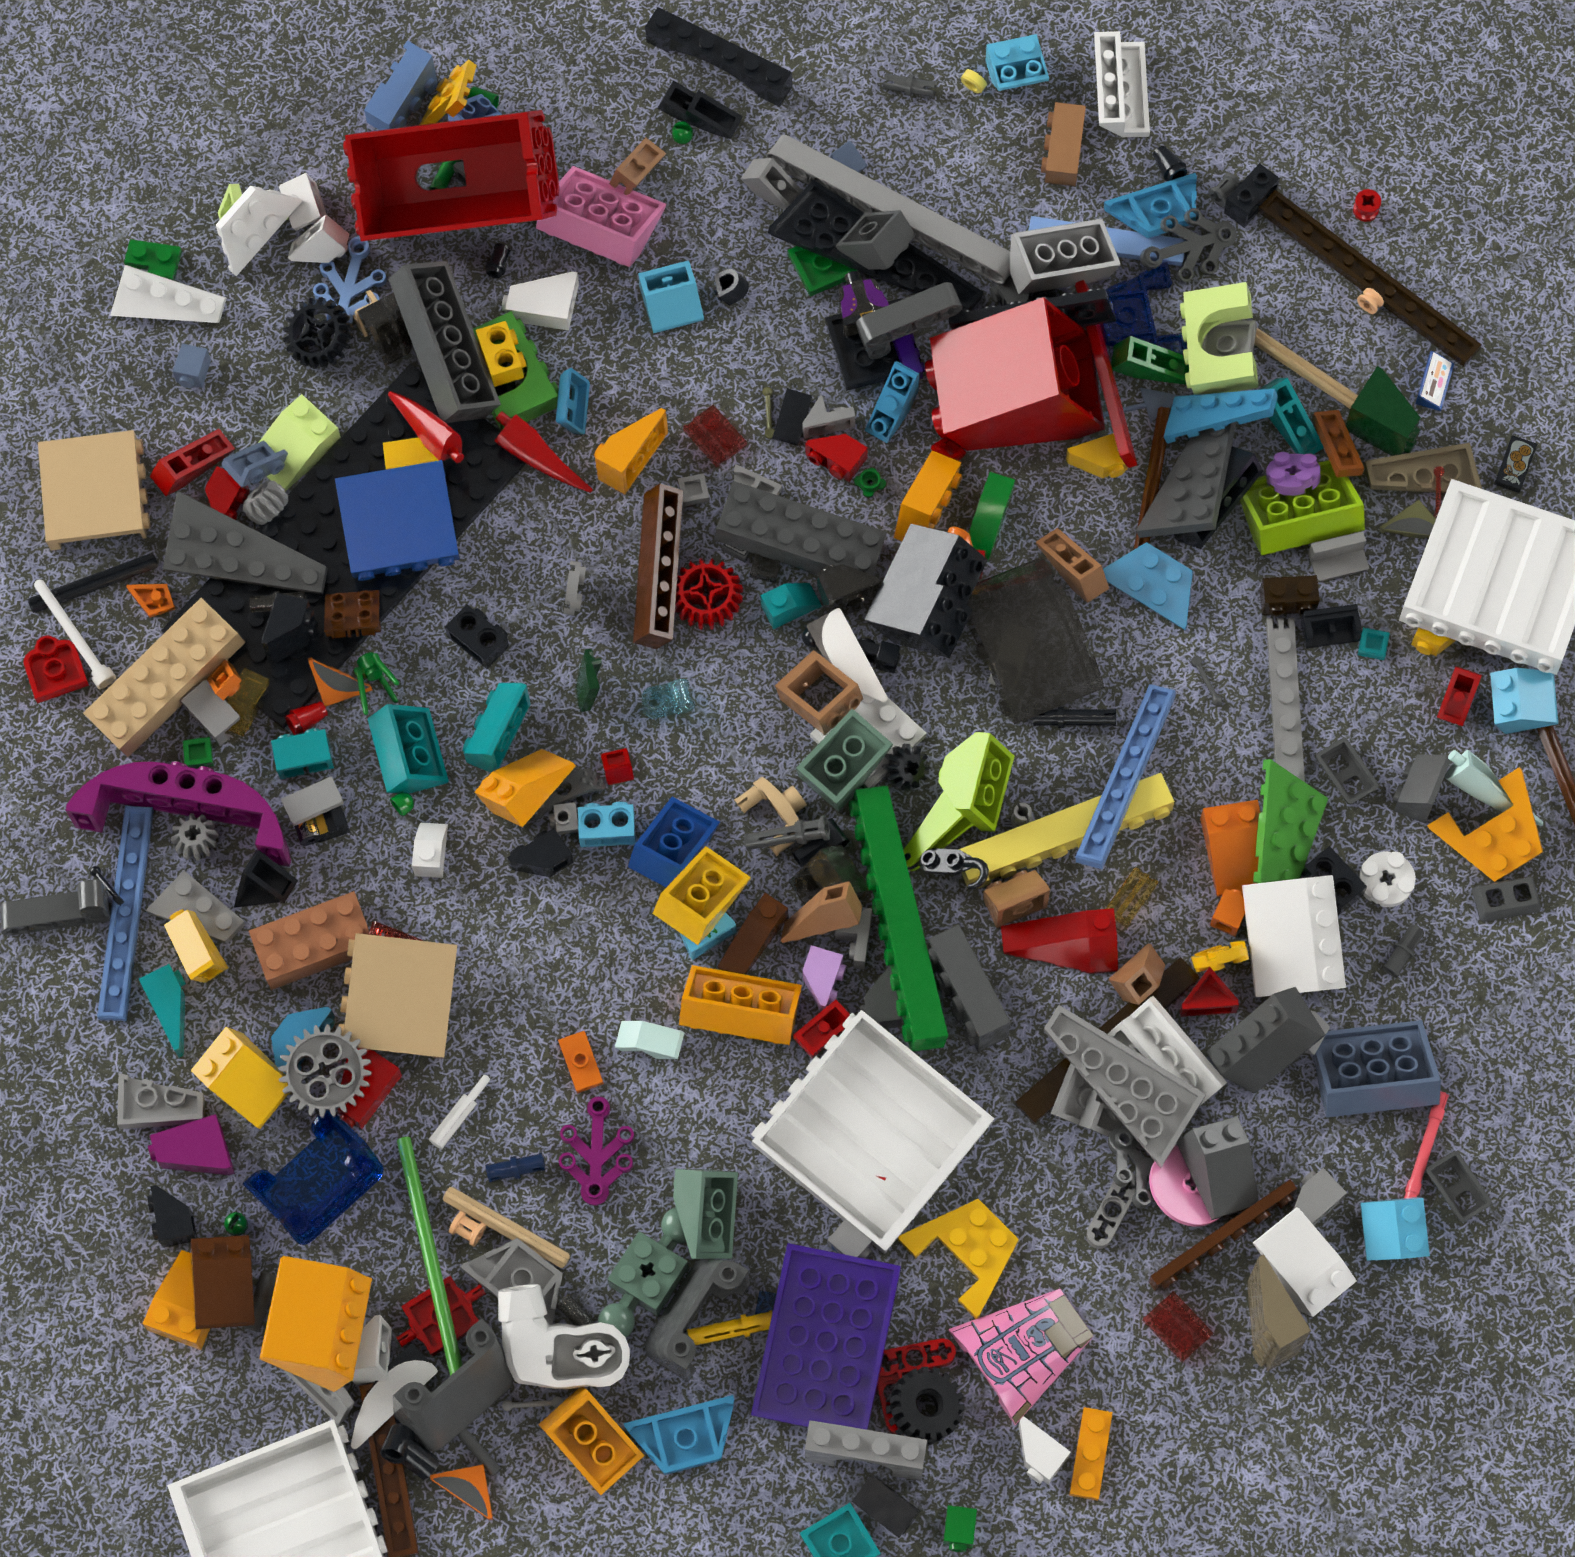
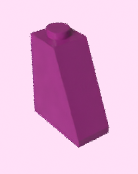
M216 1114L150 1135L152 1144L148 1145V1151L152 1162L157 1161L162 1169L221 1175L235 1174L221 1123Z

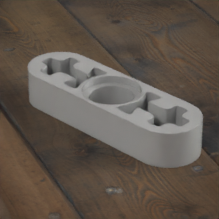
M1119 1174L1121 1179L1126 1180L1125 1175ZM1133 1174L1131 1180V1187L1134 1189H1127L1123 1196L1124 1200H1128L1127 1203L1117 1197L1121 1187L1116 1185L1114 1181L1109 1188L1086 1233L1087 1241L1093 1248L1103 1249L1111 1243L1132 1204V1197L1135 1194V1174ZM1109 1203H1116L1121 1208V1214L1115 1218L1109 1217L1105 1213V1206ZM1103 1221L1108 1223L1104 1232L1107 1239L1101 1238L1099 1241H1096L1094 1239L1095 1234L1092 1231H1099Z

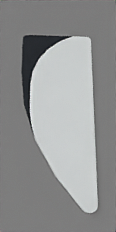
M840 608L807 624L812 638L826 660L856 682L862 693L881 702L888 700L883 687Z
M414 1344L407 1346L388 1365V1380L375 1381L366 1395L355 1422L351 1441L353 1449L359 1448L394 1414L393 1395L410 1382H418L425 1385L438 1372L437 1368Z

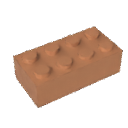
M355 891L249 930L266 981L271 990L352 960L351 956H347L349 939L355 940L356 933L371 935Z

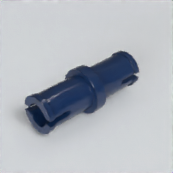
M542 1152L522 1158L513 1156L508 1161L486 1165L489 1183L511 1177L520 1179L521 1175L546 1170Z

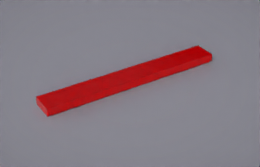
M1084 280L1075 283L1077 293L1087 292L1090 289ZM1101 324L1086 326L1119 456L1128 468L1137 466Z

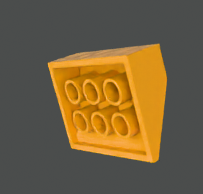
M282 1256L277 1272L260 1360L333 1392L352 1381L372 1278L348 1267Z

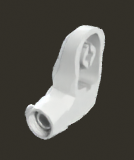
M539 1284L513 1286L498 1291V1321L502 1322V1347L507 1366L515 1382L552 1389H572L589 1386H611L622 1379L629 1366L630 1348L626 1337L614 1325L602 1322L582 1326L559 1323L549 1325L544 1317L548 1313Z

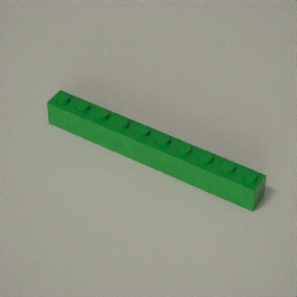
M888 786L856 789L853 799L849 801V811L851 817H855L857 824L855 825L856 840L861 841L862 845L860 852L861 862L863 866H867L868 870L866 876L867 887L869 891H873V913L878 915L880 921L878 934L880 940H884L886 946L884 959L886 965H890L892 971L890 984L892 991L897 992L896 1010L898 1016L903 1018L902 1035L904 1042L909 1043L910 1050L913 1052L944 1048L948 1032Z

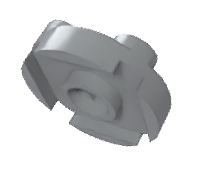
M570 560V567L575 568V571L569 570L565 604L570 605V608H564L563 614L574 616L575 611L580 612L582 594L577 593L578 584L584 585L586 567L581 566L579 561Z

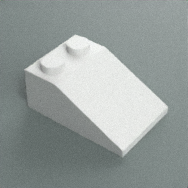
M1297 1207L1253 1242L1261 1255H1265L1297 1309L1309 1316L1314 1317L1357 1282L1342 1258Z

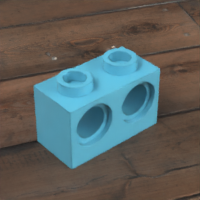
M614 802L609 806H601L597 803H588L584 807H578L580 847L636 844L633 804ZM617 819H625L628 821L627 824L622 827H617L614 825V822ZM591 820L600 822L596 828H588L586 826Z

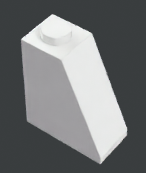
M568 272L510 286L509 294L503 297L502 311L506 313L512 311L516 319L520 318L524 324L569 330L579 287L578 273Z

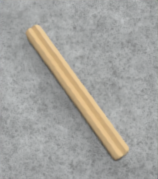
M1257 328L1255 346L1349 409L1358 397L1356 393Z
M449 1187L445 1192L443 1201L459 1211L466 1212V1215L480 1223H485L487 1227L510 1240L518 1238L555 1266L564 1268L570 1259L568 1252L454 1187Z

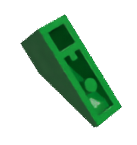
M1129 336L1113 346L1111 361L1113 371L1132 378L1186 385L1185 373L1189 372V365H1185L1184 355L1133 336Z

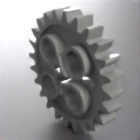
M329 1024L326 1025L324 1032H320L318 1026L315 1025L314 1034L311 1035L304 1029L303 1034L305 1038L301 1040L297 1036L293 1037L296 1042L295 1047L291 1045L285 1046L290 1055L280 1056L283 1061L287 1062L285 1066L278 1067L279 1071L286 1073V1076L281 1077L279 1082L288 1083V1086L282 1091L284 1094L293 1093L289 1099L291 1104L298 1100L300 1101L299 1111L308 1106L310 1116L317 1109L321 1118H324L326 1110H330L332 1116L336 1117V1109L339 1107L344 1113H347L345 1104L349 1102L356 1107L357 1104L354 1097L364 1098L365 1095L360 1088L370 1086L367 1081L363 1080L364 1077L372 1075L371 1071L364 1069L365 1066L371 1064V1060L362 1059L367 1050L357 1049L361 1043L360 1039L353 1042L350 1041L352 1032L349 1031L344 1037L341 1036L342 1030L339 1026L332 1033ZM328 1045L339 1047V1055L335 1059H327L324 1056V1050ZM345 1058L348 1059V1063L331 1069L328 1078H325L324 1075H319L310 1082L302 1084L303 1079L319 1073L321 1065L325 1064L329 1068ZM301 1059H312L314 1062L312 1070L301 1072L298 1069V1063ZM342 1070H348L352 1073V1080L346 1085H341L336 1080L337 1074ZM316 1083H322L326 1086V1093L320 1098H315L311 1095V1088Z

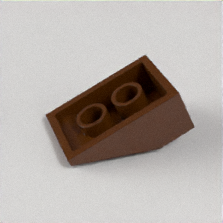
M249 1235L191 1239V1270L196 1329L255 1325Z

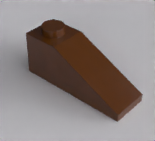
M764 893L749 913L717 968L723 971L746 975L789 918L788 907L767 893Z

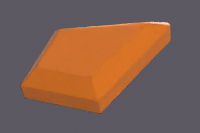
M132 584L126 586L127 590L149 618L176 610L167 584Z

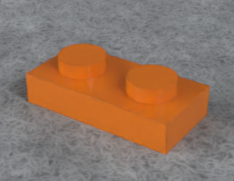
M226 659L207 678L214 693L223 701L227 696L231 697L238 691L239 683L242 681L234 666Z

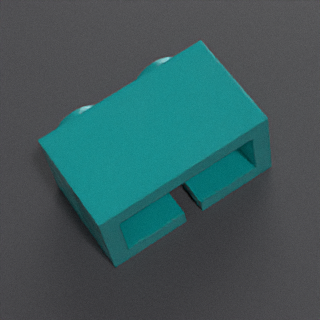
M313 728L306 730L303 734L294 736L292 734H284L275 740H271L276 771L280 780L305 775L303 767L306 766L309 767L310 773L334 768L329 739L325 729Z

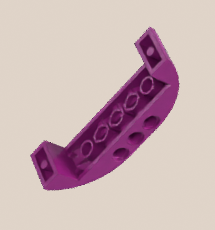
M133 762L116 766L89 780L72 796L66 805L65 811L75 828L100 833L103 832L110 802L128 806L153 807L156 811L189 816L192 813L195 818L203 814L207 820L259 829L255 842L257 850H260L278 865L290 867L289 847L277 817L266 800L246 783L231 776L217 773L208 767L189 768L181 762H172L171 764Z

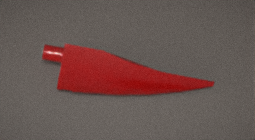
M392 391L388 393L390 399L415 431L423 445L438 460L443 461L452 458L456 463H460L464 459L462 439L446 422L419 403Z
M503 411L498 414L495 419L504 426V429L494 440L497 444L531 467L556 480L589 493L593 491L588 484L561 461L544 442L538 432L522 418L515 414L511 419Z

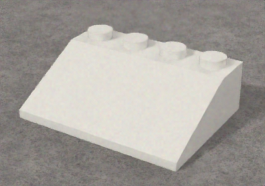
M1333 875L1242 885L1255 997L1272 996L1274 993L1296 987L1299 993L1346 988Z

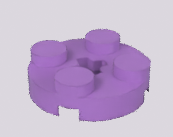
M1286 452L1275 454L1274 460L1266 468L1267 484L1269 487L1270 484L1274 486L1275 492L1289 496L1304 494L1305 489L1311 486L1313 490L1318 486L1321 479L1320 465L1317 463V457L1313 454H1288Z

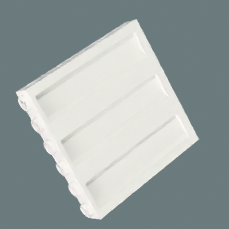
M1451 479L1399 621L1411 627L1428 630L1437 636H1445L1457 640L1463 645H1471L1483 649L1489 654H1497L1509 658L1516 663L1526 664L1538 668L1542 672L1557 675L1575 626V520Z
M861 1010L857 1015L854 1013L850 1014L842 1024L845 1030L841 1035L837 1037L834 1034L824 1046L827 1050L821 1059L816 1056L806 1068L809 1072L803 1080L799 1078L795 1080L788 1089L791 1095L785 1102L779 1100L769 1112L773 1115L766 1124L761 1122L751 1135L754 1137L752 1145L843 1221L846 1219L872 1240V1245L885 1254L995 1118ZM879 1177H885L886 1180L884 1181V1180L880 1179Z
M333 1419L167 1485L191 1557H385L384 1553L388 1552L383 1535L377 1536L374 1525L379 1523L373 1507L368 1509L364 1498L369 1496L364 1481H358L355 1470L359 1469L354 1453L348 1454L345 1443L349 1442V1438L344 1425L339 1426Z

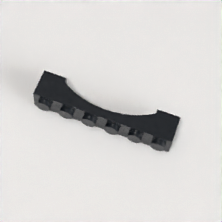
M657 7L645 26L647 43L668 53L669 51H675L704 60L731 74L757 93L758 97L778 107L781 106L792 89L791 71Z

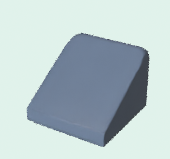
M848 141L830 155V158L857 172L867 167V164L851 141Z

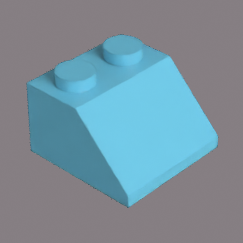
M1512 668L1490 673L1494 723L1503 733L1510 734L1558 724L1554 674L1526 668Z
M1412 1197L1360 1203L1367 1261L1430 1256L1423 1198Z

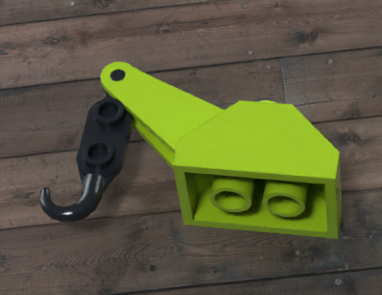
M975 732L945 756L939 771L938 780L944 791L903 850L909 871H915L921 867L927 873L957 875L969 869H978L980 876L976 882L968 884V889H976L986 882L989 869L984 860L972 857L958 849L944 848L973 825L980 831L995 832L1015 756L991 733Z

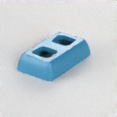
M569 368L560 375L556 422L571 433L583 435L586 430L590 382L577 371ZM570 387L572 389L571 399H569Z

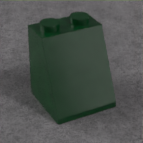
M1377 366L1352 404L1346 427L1348 432L1391 456L1412 452L1421 431L1418 428L1421 417L1385 371Z

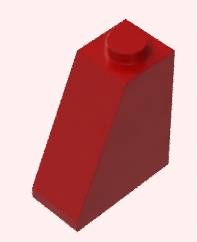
M366 1049L367 1053L362 1056V1059L371 1060V1064L365 1066L364 1069L371 1071L372 1075L363 1079L370 1084L369 1087L360 1088L365 1095L364 1098L354 1097L357 1104L356 1107L349 1102L345 1104L347 1113H344L340 1107L337 1108L339 1115H341L339 1117L341 1122L350 1128H353L355 1125L361 1130L402 1076L400 1069L375 1051ZM344 1070L341 1085L351 1082L352 1073L350 1071Z

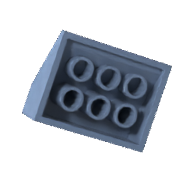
M1422 1020L1328 1031L1315 1055H1313L1326 1118L1440 1104L1441 1079Z

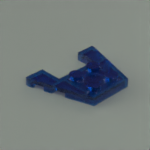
M1168 262L1161 263L1157 268L1150 271L1146 270L1139 273L1133 279L1124 280L1106 288L1117 318L1116 322L1100 324L1107 346H1114L1127 337L1133 336L1183 355V350L1187 349V344L1183 340L1182 333L1157 336L1147 294L1148 290L1171 287L1172 280Z

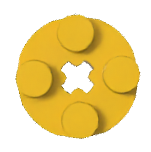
M1245 941L1230 942L1231 948L1218 945L1195 953L1194 956H1191V960L1196 972L1205 971L1209 967L1213 971H1218L1225 968L1224 963L1231 961L1239 963L1248 960V949Z

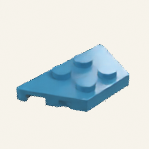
M1193 173L1104 201V210L1146 238L1167 233L1161 229L1160 223L1163 218L1170 215L1177 218L1178 224L1184 227L1189 226L1184 220V214L1187 210L1196 208L1197 175ZM1193 212L1190 213L1192 221L1196 220V214ZM1166 220V226L1170 229L1173 227V223L1170 220Z
M1147 542L1103 568L1107 583L1183 630H1186L1193 570Z
M731 1395L624 1423L625 1430L664 1475L722 1460L735 1402L734 1396Z

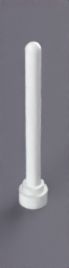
M40 579L36 580L34 587L91 668L92 681L96 687L103 689L113 683L116 675L111 668L101 665L45 582Z

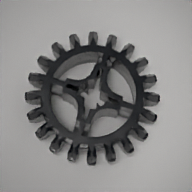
M319 297L317 301L314 298H309L308 305L303 301L299 302L300 310L291 309L294 314L293 318H285L290 325L282 329L284 332L289 333V335L283 338V341L289 344L286 350L289 353H293L292 358L294 360H300V364L305 367L310 365L311 368L317 369L319 365L322 368H327L328 361L333 365L337 364L336 356L345 358L342 352L343 348L351 349L346 341L354 338L347 331L354 327L351 323H347L350 316L347 313H343L344 308L342 306H336V302L331 299L326 301L325 298ZM326 313L331 316V319L320 322L315 319L314 315ZM317 345L322 351L308 353L305 347Z

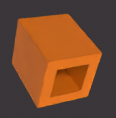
M1225 888L1210 926L1236 937L1245 917L1243 892L1235 889L1230 891Z

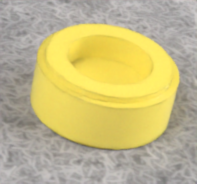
M967 69L961 76L962 83L975 93H982L987 86L984 78L972 70Z

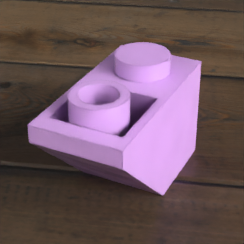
M811 945L802 974L803 980L821 1012L837 999L838 991L834 989L837 980L843 981L847 965L843 964L842 954Z

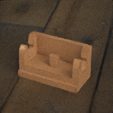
M645 137L615 170L609 184L614 188L620 183L624 184L626 187L624 194L629 195L662 160L666 153Z

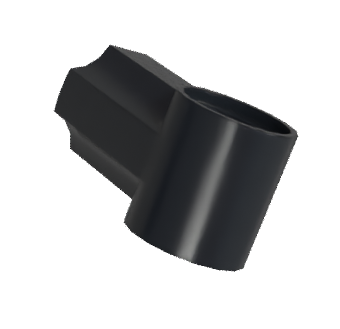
M833 818L827 819L830 828L829 840L825 841L823 838L807 841V844L802 845L798 843L790 849L795 861L803 870L827 854H836L849 843V839Z
M402 1424L392 1425L380 1450L381 1456L391 1463L404 1465L422 1480L429 1478L438 1467V1457L414 1440L415 1433L412 1429Z

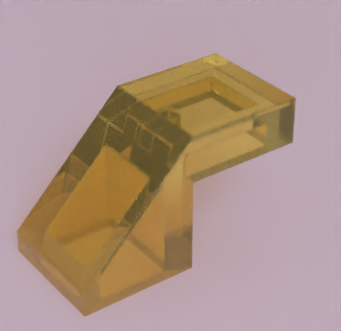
M244 668L239 675L242 681L239 683L238 691L233 696H228L226 701L240 716V720L228 730L242 737L256 718L255 705L269 685L268 678L247 668Z

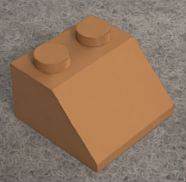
M1024 870L1012 876L1011 880L1004 883L996 881L988 885L986 890H984L983 900L996 928L1047 908L1050 889L1036 870L1031 872Z

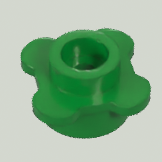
M872 467L864 470L860 476L854 478L855 486L860 487L863 491V496L867 498L872 497L874 492L879 489L882 490L886 486V481L881 479L880 474Z

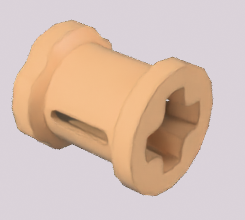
M461 1210L454 1218L449 1233L463 1237L470 1241L469 1244L472 1247H475L482 1238L487 1225L483 1222L479 1224L466 1216V1212Z

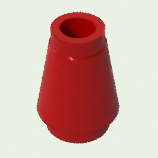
M319 701L290 710V714L286 715L285 719L291 732L297 735L311 729L324 717L328 716V712L324 704Z

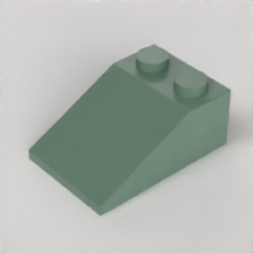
M851 709L796 767L798 777L839 812L852 799L855 790L863 786L891 749L893 743L854 709Z
M675 1169L673 1199L692 1259H732L738 1172L713 1169Z

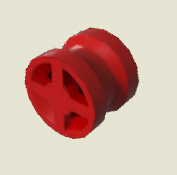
M1371 189L1360 191L1356 195L1353 206L1355 217L1364 222L1374 220L1378 216L1381 206L1380 195Z

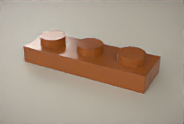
M1340 411L1314 412L1312 422L1336 477L1362 475L1364 471L1363 463Z

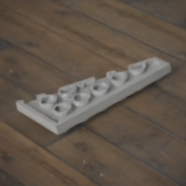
M1058 1005L1044 1027V1032L1161 1168L1206 1094Z

